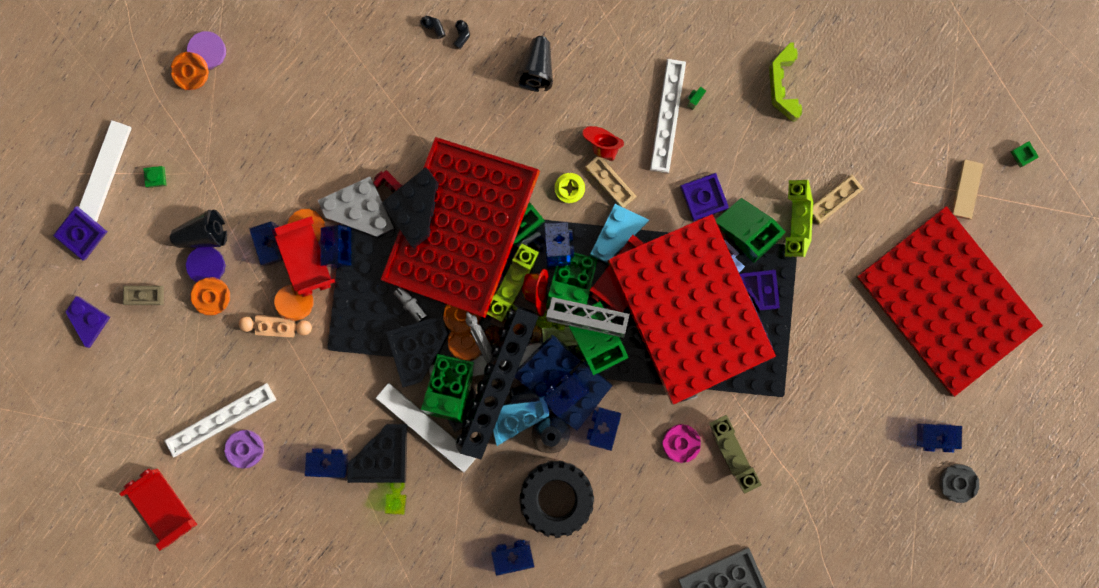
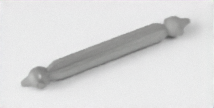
M466 312V324L471 327V334L486 363H489L492 358V347L481 326L477 324L476 316Z

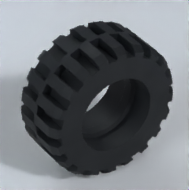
M560 460L547 461V463L540 464L534 470H531L523 481L519 497L521 513L524 515L527 524L531 525L537 533H543V536L549 537L550 535L555 536V538H561L563 535H566V537L570 536L574 531L578 532L582 529L583 524L588 522L589 516L593 511L594 495L590 481L581 469H578L571 463ZM554 480L567 483L575 494L573 508L569 513L561 517H553L546 514L538 502L541 488L546 483Z

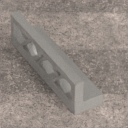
M552 297L546 318L549 322L624 338L629 314ZM555 303L564 305L567 311H554ZM577 308L583 309L586 316L573 315L572 311ZM597 312L602 313L605 320H595L591 316ZM615 317L624 318L623 325L611 323L610 320Z

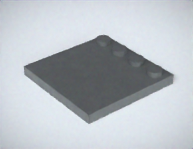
M749 547L678 578L681 588H767Z

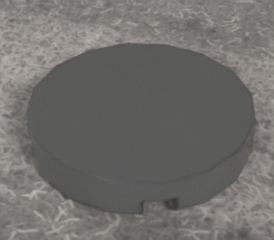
M953 464L942 472L939 479V487L947 499L956 503H965L977 495L979 478L971 467L963 464Z

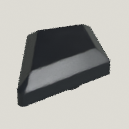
M538 231L519 241L515 247L518 250L522 243L540 252L544 248L541 244L545 240Z
M525 385L509 390L511 404L540 401L539 396Z

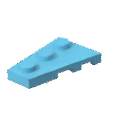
M614 204L590 256L608 264L607 260L613 258L624 247L632 235L635 236L649 222V219Z
M545 396L539 397L540 401L503 405L493 430L497 446L549 416Z

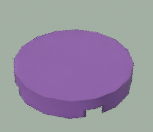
M203 31L195 34L190 39L187 45V52L199 54L207 63L208 70H211L223 63L226 56V47L217 34Z
M240 430L231 434L225 443V457L231 465L237 468H250L256 465L264 453L262 439L250 430Z

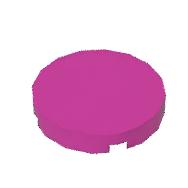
M679 424L667 430L664 434L662 445L667 457L675 462L685 463L696 458L700 452L701 440L695 429L688 425Z

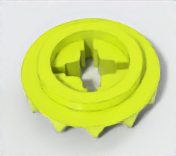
M565 173L557 179L555 193L561 201L568 204L574 203L584 195L585 184L577 174ZM569 181H571L572 187L577 188L572 190L570 196H568V191L564 189V187L568 186Z

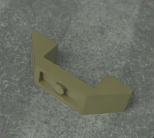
M724 415L710 422L709 425L713 437L743 493L745 494L761 486L762 484L754 468L749 465L734 435L735 430L728 416Z

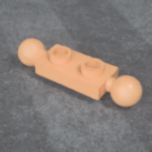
M256 315L255 321L250 317H243L239 321V328L242 331L249 332L255 329V335L294 337L295 331L304 336L308 335L312 329L311 324L306 320L296 324L295 321L284 319L281 316Z

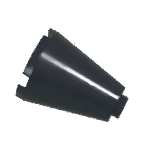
M537 36L531 40L515 75V82L518 81L521 88L539 92V88H545L544 91H548L552 87L550 42L544 36Z
M207 210L173 229L170 234V241L177 248L224 246L227 242V230L223 231L222 227L225 224L224 219L217 210Z
M549 415L534 424L532 428L533 443L542 452L557 453L564 449L569 442V427L565 421L556 415ZM549 433H553L555 435V438L549 440L547 438V435Z

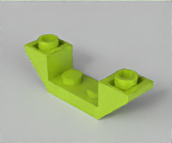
M790 42L769 66L772 105L792 122L797 121L802 115V105L799 104L798 99H783L785 98V87L782 86L784 70L781 67L792 66L795 60H797L798 52L797 48H794V42Z
M789 180L788 200L792 201L791 237H786L785 257H805L812 239L813 199L809 180Z
M521 243L512 260V265L496 295L493 296L487 312L488 315L501 322L504 320L508 309L512 307L523 286L525 275L530 273L539 252Z

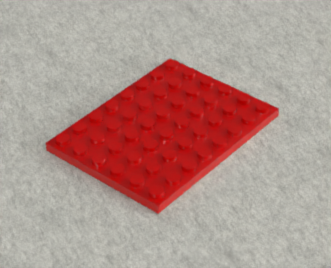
M435 137L424 168L427 167L439 183L434 200L436 202L434 214L431 217L430 237L416 248H413L403 233L399 231L381 280L486 318L540 170Z
M947 206L938 211L856 276L952 397L958 395L1043 327L1042 323Z
M713 214L607 260L671 405L776 357Z

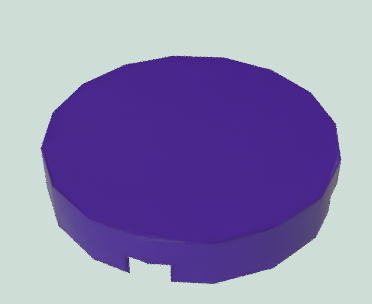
M213 247L196 248L189 254L186 261L187 273L195 282L206 277L220 279L226 267L223 255Z

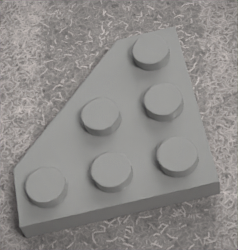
M367 177L318 200L325 218L376 237L394 230V226L382 204V200L371 177Z

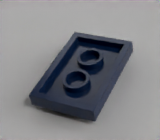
M551 335L518 368L515 378L538 396L543 397L581 362V357L554 335Z
M581 362L549 403L548 409L578 431L613 385L598 373L593 375L587 365Z

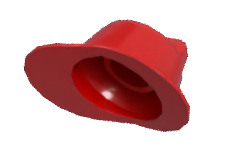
M590 126L583 130V137L592 144L593 152L598 157L614 161L618 149L624 146L622 139L601 127Z
M543 269L540 274H526L523 283L524 297L536 304L539 316H543L546 309V289L548 283V272L546 269Z

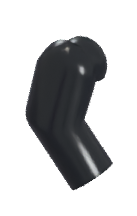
M431 16L421 18L420 24L425 28L434 30L437 39L446 36L439 19Z
M458 20L455 23L458 37L453 45L461 49L469 39L470 31L466 22Z

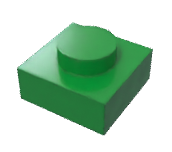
M701 86L697 91L694 89L687 98L690 100L687 106L694 110L707 90Z
M1030 141L1010 151L1020 168L1039 158Z
M165 167L143 168L146 188L167 186Z

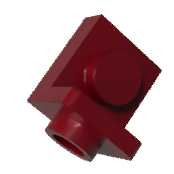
M387 170L379 172L374 177L375 181L373 184L377 188L385 181H387L385 185L392 192L402 187Z

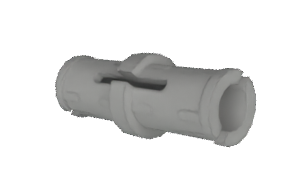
M399 287L398 290L394 291L393 294L404 305L405 311L408 310L417 323L427 316L416 303L417 300L412 298L404 288Z

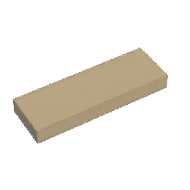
M596 156L584 167L617 205L625 208L637 197L603 158Z
M969 160L962 161L952 208L954 216L972 219L983 169L982 163Z
M850 175L813 205V219L818 225L864 190V188L853 175Z

